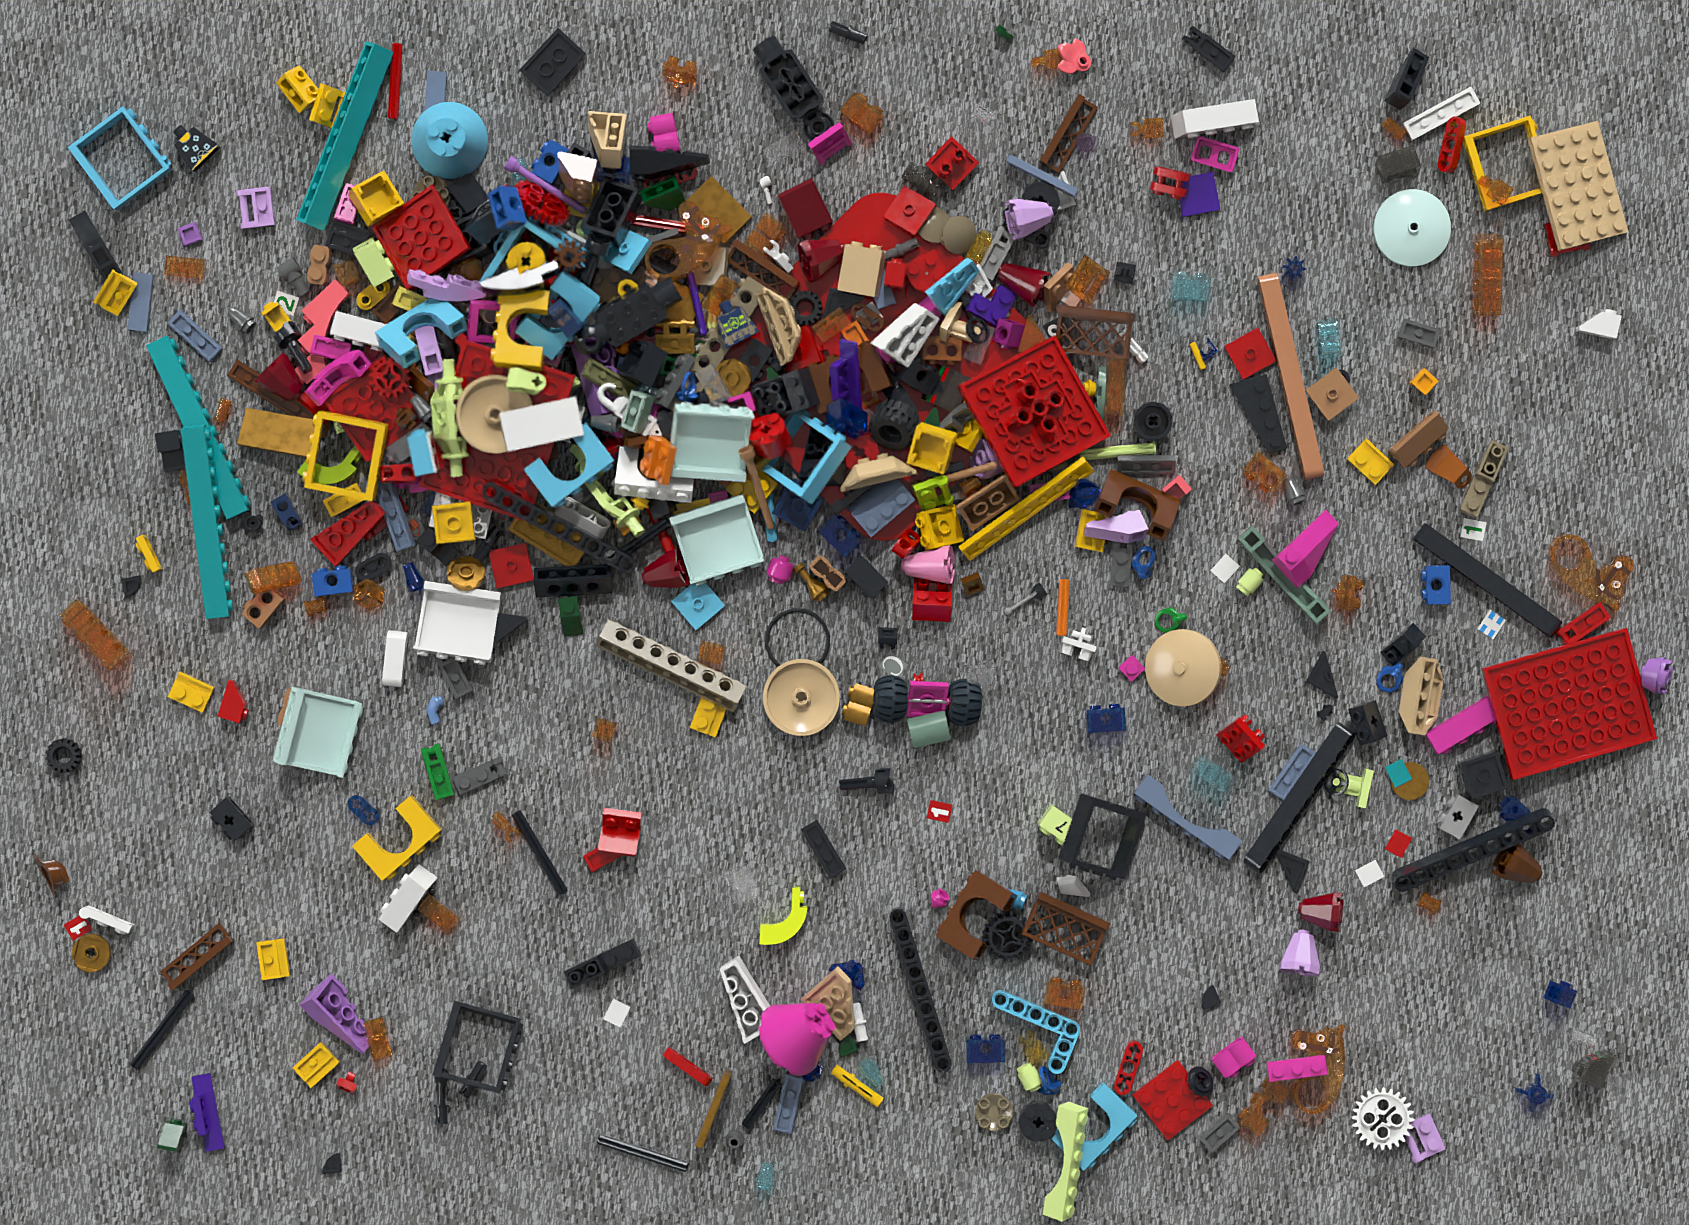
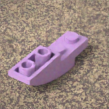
M409 269L407 274L408 284L422 288L424 297L443 301H468L483 298L486 295L482 292L479 281H469L460 275L448 274L447 279L444 280L440 276L427 275L421 270L414 271Z
M423 326L415 329V335L427 379L435 385L436 390L439 384L436 383V380L443 378L442 354L434 326Z

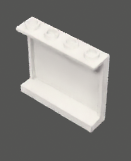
M425 581L415 646L413 645L417 655L429 656V654H434L436 658L440 659L454 657L459 662L473 660L478 665L491 663L497 614L500 611L502 599L501 593L481 589L462 591L454 588L452 585Z

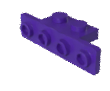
M841 339L839 341L840 358L831 364L829 369L832 400L839 402L843 399L845 410L860 413L862 412L858 344L854 341Z
M206 1073L192 1076L195 1096L191 1098L190 1110L195 1115V1120H193L194 1130L198 1131V1136H203L205 1151L223 1149L225 1145L211 1074Z

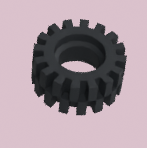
M803 290L795 293L789 301L790 306L794 309V317L798 325L810 326L821 317L823 312L822 302L815 293ZM802 301H809L813 306V311L811 314L803 316L798 312V305Z
M68 738L53 741L45 753L47 754V757H45L48 761L47 765L51 766V769L57 771V773L73 771L81 763L83 755L81 754V748L78 747L79 744ZM62 748L68 749L71 753V758L67 763H61L57 758V753Z

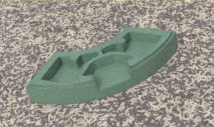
M1107 366L1099 367L1097 378L1096 410L1102 420L1105 407Z

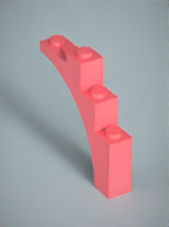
M336 279L301 310L305 314L303 318L310 325L314 324L298 339L301 344L300 347L306 355L310 353L314 334L328 338L336 311L339 310L341 305L351 295ZM314 354L309 355L307 359L313 370L307 372V374H303L299 366L295 368L301 383L310 385L314 381L313 378L328 365L327 358Z

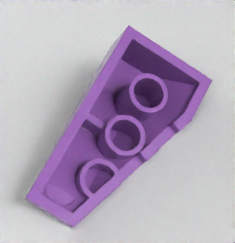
M330 974L309 992L300 1006L312 1019L363 1054L372 1043L373 1038L364 1021L358 1019L354 1009L356 1007L354 1003H349L345 995L348 993L346 988L333 974Z

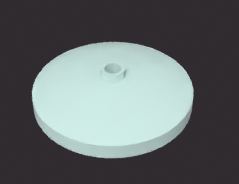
M1408 189L1393 194L1382 203L1375 215L1373 233L1375 242L1384 256L1396 264L1415 267L1431 262L1443 252L1450 238L1451 222L1445 206L1438 198L1422 190ZM1416 224L1417 228L1415 230H1412L1410 228V225Z

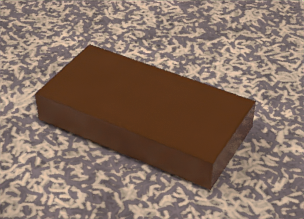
M415 367L410 368L409 377H411V380H409V386L425 401L431 403V397L435 392V385Z

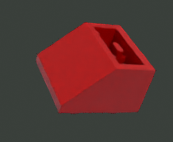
M914 577L912 620L950 622L952 583L947 584Z

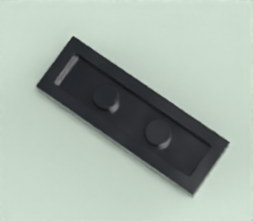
M818 820L801 829L830 879L847 869Z

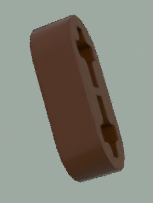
M857 303L852 306L851 315L857 322L872 332H878L883 328L884 321L882 317L866 305ZM861 307H863V313L866 314L867 317L864 318L861 315L856 317V312L854 311L855 308L860 309ZM869 317L873 320L878 318L880 326L872 328V323L867 319Z

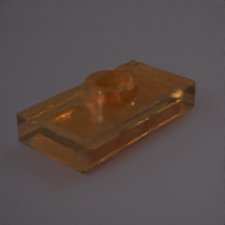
M166 255L164 275L203 279L205 260Z

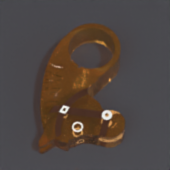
M691 201L683 202L679 206V218L685 222L686 237L661 240L653 243L645 254L647 273L659 282L668 277L672 281H676L690 275L712 256L718 248L722 237L732 231V226L722 225L718 217L706 216ZM661 248L671 249L677 254L681 262H679L678 267L672 273L659 274L649 264L650 256L654 251Z
M1568 533L1555 537L1548 547V558L1557 576L1577 593L1593 601L1608 604L1614 611L1618 612V600L1624 596L1623 583L1634 568L1633 560L1629 556L1620 554L1614 557L1611 564H1605L1596 568L1590 549L1581 537ZM1566 539H1575L1582 548V557L1573 569L1561 567L1555 558L1557 546Z
M1343 1024L1338 1025L1334 1029L1325 1026L1324 1029L1316 1032L1297 1029L1289 1035L1288 1041L1290 1045L1296 1049H1303L1304 1053L1309 1057L1325 1055L1327 1074L1297 1078L1291 1089V1097L1294 1104L1306 1113L1317 1114L1326 1110L1340 1090L1345 1068V1048L1342 1039L1345 1025ZM1311 1079L1322 1080L1325 1084L1324 1100L1317 1107H1304L1298 1097L1301 1085Z

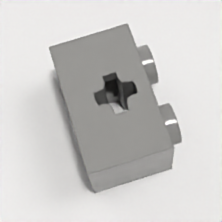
M1456 794L1448 800L1446 804L1448 809L1445 814L1441 813L1437 823H1439V829L1457 839H1461L1479 806ZM1459 811L1458 815L1460 816V819L1454 820V816H1452V814L1454 812L1457 813Z

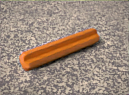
M1068 579L1059 580L1056 628L1058 636H1066L1070 585Z

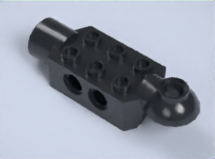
M771 36L759 43L753 49V52L762 64L760 73L791 121L803 122L804 134L810 141L834 126L833 119L827 113L820 111L825 102L824 98L792 49L784 50L776 36ZM818 123L824 125V129L821 132L814 131V126Z
M668 277L654 286L645 281L597 309L595 312L596 324L583 325L575 333L574 344L576 349L584 355L592 356L598 354L606 343L618 347L666 319L667 309L683 300L671 278ZM589 336L595 338V342L592 345L585 343L586 338Z

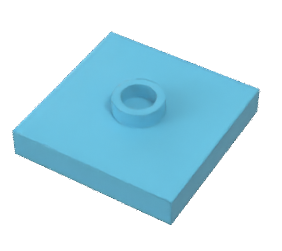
M628 230L620 247L612 246L608 257L605 256L603 260L632 274L652 242Z
M693 583L671 601L695 630L700 628L725 606L707 583L697 586Z

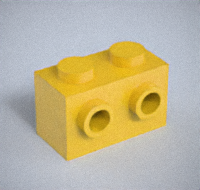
M300 65L285 72L276 84L298 113L313 107L319 89Z

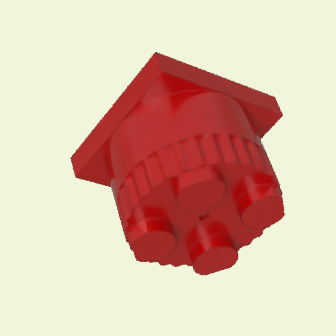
M935 249L917 256L913 261L906 264L908 283L918 301L926 298L927 294L925 292L948 274Z

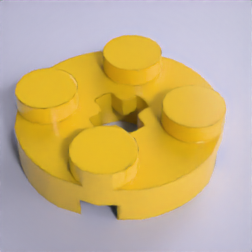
M525 242L515 245L509 251L506 264L508 269H517L518 274L521 275L525 270L539 268L546 262L543 250L538 245ZM523 257L531 258V265L529 267L527 265H522Z

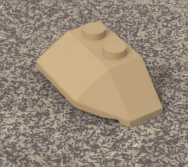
M763 288L756 292L755 295L778 360L782 366L792 361L802 338L801 329L796 323L794 309L790 306L789 301L771 290Z
M888 453L877 455L876 460L869 461V458L858 460V464L853 466L840 490L844 492L914 475L917 472L894 456L888 457Z
M1420 657L1405 673L1399 713L1408 733L1426 735L1427 730L1438 717L1444 681L1438 665V659Z

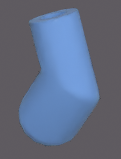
M441 696L432 697L426 708L431 725L440 722L437 710L439 706L444 704Z

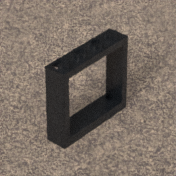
M1081 793L1058 859L1067 862L1066 866L1073 869L1079 866L1078 869L1089 873L1092 870V874L1101 877L1104 873L1106 878L1115 881L1116 878L1125 879L1147 814ZM1095 806L1129 817L1111 869L1077 859Z
M454 1000L433 1076L501 1094V1090L505 1091L508 1082L505 1079L506 1073L511 1072L513 1061H510L512 1053L516 1054L518 1043L515 1042L517 1035H521L524 1024H521V1019ZM461 1010L514 1024L496 1087L443 1072Z

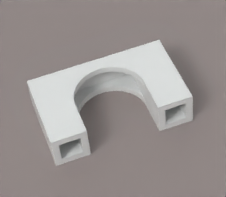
M620 446L615 480V495L691 503L694 478L670 477L669 485H662L658 481L649 480L643 477L637 468L639 449L631 450L630 447Z

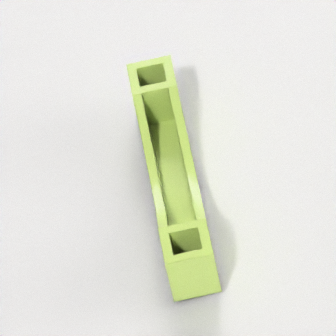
M1071 1102L1058 1106L1056 1125L1063 1142L1064 1165L1058 1183L1045 1196L1043 1215L1059 1221L1071 1218L1075 1211L1074 1201L1077 1195V1180L1080 1176L1079 1167L1083 1157L1084 1132L1088 1121V1108Z

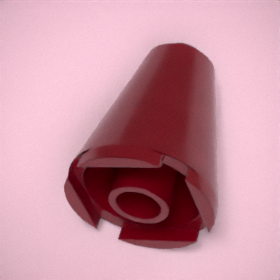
M1012 263L1001 264L997 271V275H999L998 280L1034 308L1039 306L1036 304L1038 300L1043 301V285L1049 281V277L1053 276L1048 271Z

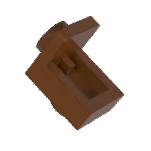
M620 427L623 446L630 447L631 450L642 448V444H645L647 441L646 435Z

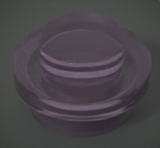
M1082 133L1076 139V146L1082 152H1089L1095 146V139L1089 133Z

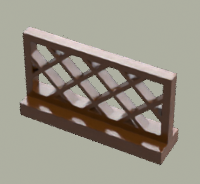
M1057 305L1058 322L1056 337L1060 345L1061 339L1065 336L1072 343L1067 348H1063L1064 352L1129 359L1132 324L1135 321L1136 313ZM1064 317L1070 318L1074 323L1068 330L1063 326ZM1083 320H1088L1092 325L1086 332L1079 326ZM1102 322H1106L1110 327L1104 334L1097 328ZM1120 324H1127L1126 333L1120 336L1115 328ZM1077 327L1082 335L1074 341L1069 332ZM1095 329L1100 337L1092 343L1087 334ZM1113 331L1118 340L1110 345L1105 337ZM1083 338L1090 345L1085 350H1081L1077 345ZM1101 340L1108 347L1103 352H1099L1095 347ZM1119 342L1124 346L1123 355L1117 354L1113 349Z
M1038 892L1021 935L1091 966L1105 932L1111 923L1043 892ZM1038 905L1046 908L1048 916L1038 919L1036 913ZM1060 914L1063 916L1065 924L1056 927L1052 916ZM1049 918L1053 928L1043 932L1040 921ZM1037 922L1041 933L1037 935L1027 933L1029 926ZM1078 922L1083 931L1073 935L1069 924ZM1067 926L1070 936L1060 939L1057 929ZM1054 930L1058 941L1049 943L1045 934ZM1091 930L1100 932L1098 939L1090 942L1087 932ZM1084 933L1088 944L1078 947L1074 937ZM1071 938L1075 949L1067 951L1064 949L1062 942ZM1089 946L1091 951L1089 960L1082 958L1080 949Z

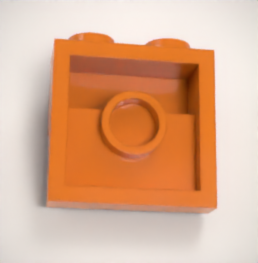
M649 435L644 445L645 454L640 463V472L647 478L656 479L662 485H669L677 448L664 437Z

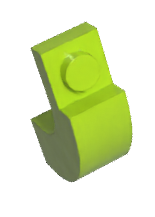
M354 445L346 458L337 466L325 467L316 461L313 482L337 484L349 479L359 470V468L353 465L354 462L358 463L363 456ZM306 460L297 471L302 476L304 471L308 469Z

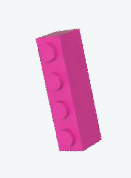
M1485 696L1427 732L1425 736L1435 753L1444 755L1452 750L1451 746L1456 743L1461 745L1469 740V735L1473 733L1477 735L1485 730L1484 726L1489 723L1491 725L1496 724L1489 696Z

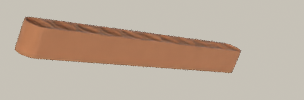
M1277 272L1258 276V285L1305 480L1323 477L1324 468Z

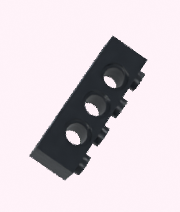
M608 564L534 568L536 598L613 593L611 566Z

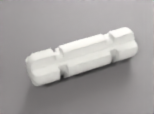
M1122 331L1119 335H1124L1126 331ZM1131 338L1129 351L1142 364L1148 359V355L1142 352V348Z

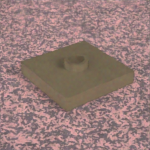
M692 246L691 263L696 285L726 287L729 248Z

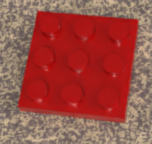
M1178 1059L1132 1094L1167 1140L1171 1139L1213 1106L1206 1096L1194 1095V1091L1189 1089L1190 1085L1186 1082L1188 1079L1186 1074L1188 1072Z

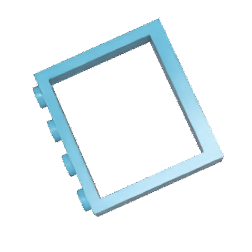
M124 106L68 147L108 203L116 211L172 171L169 166L172 163L165 154L162 156L159 153V145L154 139L150 141L146 135L149 133L143 124L139 125L136 122V114L131 108L127 110ZM125 117L162 166V169L118 200L81 149Z
M526 218L527 223L510 232L481 278L480 283L485 278L494 276L524 227L560 249L558 244L562 243L565 246V242ZM568 251V255L571 256L569 260L572 261V258L575 255L574 253L571 254V251ZM550 289V301H555L559 294ZM530 314L538 320L541 316H546L540 314Z
M802 410L801 412L789 414L784 421L791 439L803 422H806L834 441L802 488L773 468L779 457L772 459L762 470L812 504L849 452L851 446L844 442L846 439L839 433L835 436V430L827 425L822 427L823 422L816 417L810 419L812 415Z

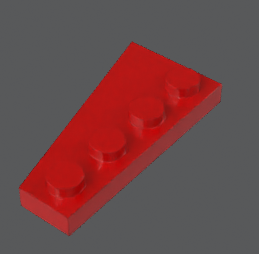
M375 500L369 501L309 540L336 567L385 516L386 511Z

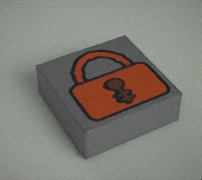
M416 516L408 521L414 541H416L427 528Z

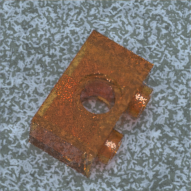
M1051 977V980L1046 979L1044 1004L1082 1010L1085 985H1081V981L1070 980V983L1062 982L1063 979L1059 977ZM1062 988H1068L1070 990V993L1067 997H1061L1059 995V991Z

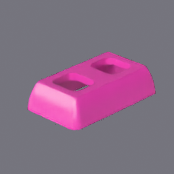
M1198 136L1191 160L1232 172L1239 148ZM1202 145L1211 147L1212 151L1209 159L1199 157ZM1220 151L1230 154L1228 164L1224 165L1217 162Z

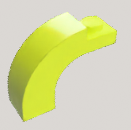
M793 887L792 910L784 921L777 924L760 925V944H778L790 939L799 931L807 913V906H800V903H804V891H800L801 887Z

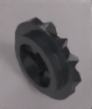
M1199 1066L1190 1069V1072L1186 1074L1188 1077L1186 1082L1190 1085L1189 1089L1194 1091V1095H1199L1200 1097L1209 1095L1214 1087L1211 1074L1205 1068ZM1203 1079L1202 1083L1197 1085V1081Z

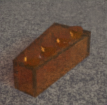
M1497 233L1474 234L1473 272L1475 273V280H1473V292H1475V299L1472 300V309L1478 316H1501L1503 238Z
M75 599L60 614L63 618L61 620L67 628L71 627L75 632L74 635L81 642L85 643L88 650L100 660L108 671L117 670L132 655L124 644L80 599Z

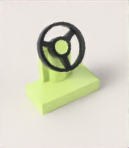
M1334 768L1332 771L1334 776L1331 780L1332 786L1328 788L1326 780L1324 783L1325 790L1331 795L1345 793L1358 796L1356 806L1366 808L1374 771L1364 768L1362 777L1348 775L1342 769ZM1336 788V792L1339 793H1333L1331 791H1333Z

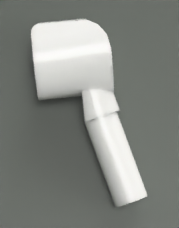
M768 176L761 178L760 184L765 192L767 203L770 204L772 200L767 187L772 185V182Z

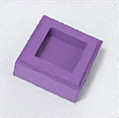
M196 222L177 228L184 247L203 240Z

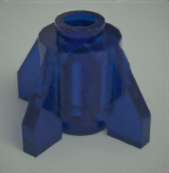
M1078 479L1076 485L1070 490L1071 499L1068 507L1088 508L1097 501L1100 494L1099 486L1087 479Z
M849 960L848 962L831 965L828 971L832 972L836 967H839L851 979L852 985L860 991L865 986L863 967L858 961Z
M1535 1073L1534 1083L1529 1084L1526 1089L1515 1087L1514 1090L1525 1094V1097L1530 1101L1528 1110L1530 1112H1534L1537 1105L1544 1103L1547 1098H1554L1553 1093H1547L1545 1088L1541 1086L1539 1073Z

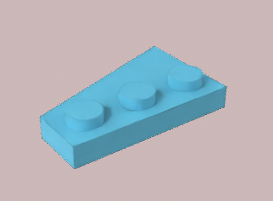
M966 258L925 293L938 311L946 315L980 270L973 260Z

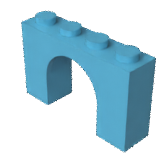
M564 269L551 283V289L570 303L573 312L584 325L588 321L587 316L590 312L595 313L600 306V296L569 272H564ZM529 313L526 314L515 330V333L534 347H543L544 355L551 360L563 353L565 350L563 346L567 341L570 343L575 335L573 334L567 338L561 328L547 327Z
M429 298L375 331L379 346L405 369L420 360L417 346L408 338L409 334L415 329L423 326H435L451 339L468 329L464 316L448 301Z
M586 423L582 426L584 435L573 437L586 457L585 469L577 479L561 481L555 478L540 458L524 469L552 507L555 505L557 508L567 501L565 497L569 494L574 496L582 490L580 486L585 482L590 484L597 479L596 474L602 470L605 473L613 467L612 462L614 459Z
M1104 1081L1090 1096L1108 1114L1109 1128L1106 1134L1098 1140H1084L1082 1146L1083 1157L1080 1161V1168L1083 1171L1086 1168L1090 1169L1096 1163L1095 1159L1100 1154L1103 1156L1110 1149L1108 1145L1113 1140L1117 1142L1123 1136L1122 1131L1126 1127H1132L1137 1121L1135 1119L1137 1114ZM1057 1128L1051 1139L1064 1151L1061 1135Z

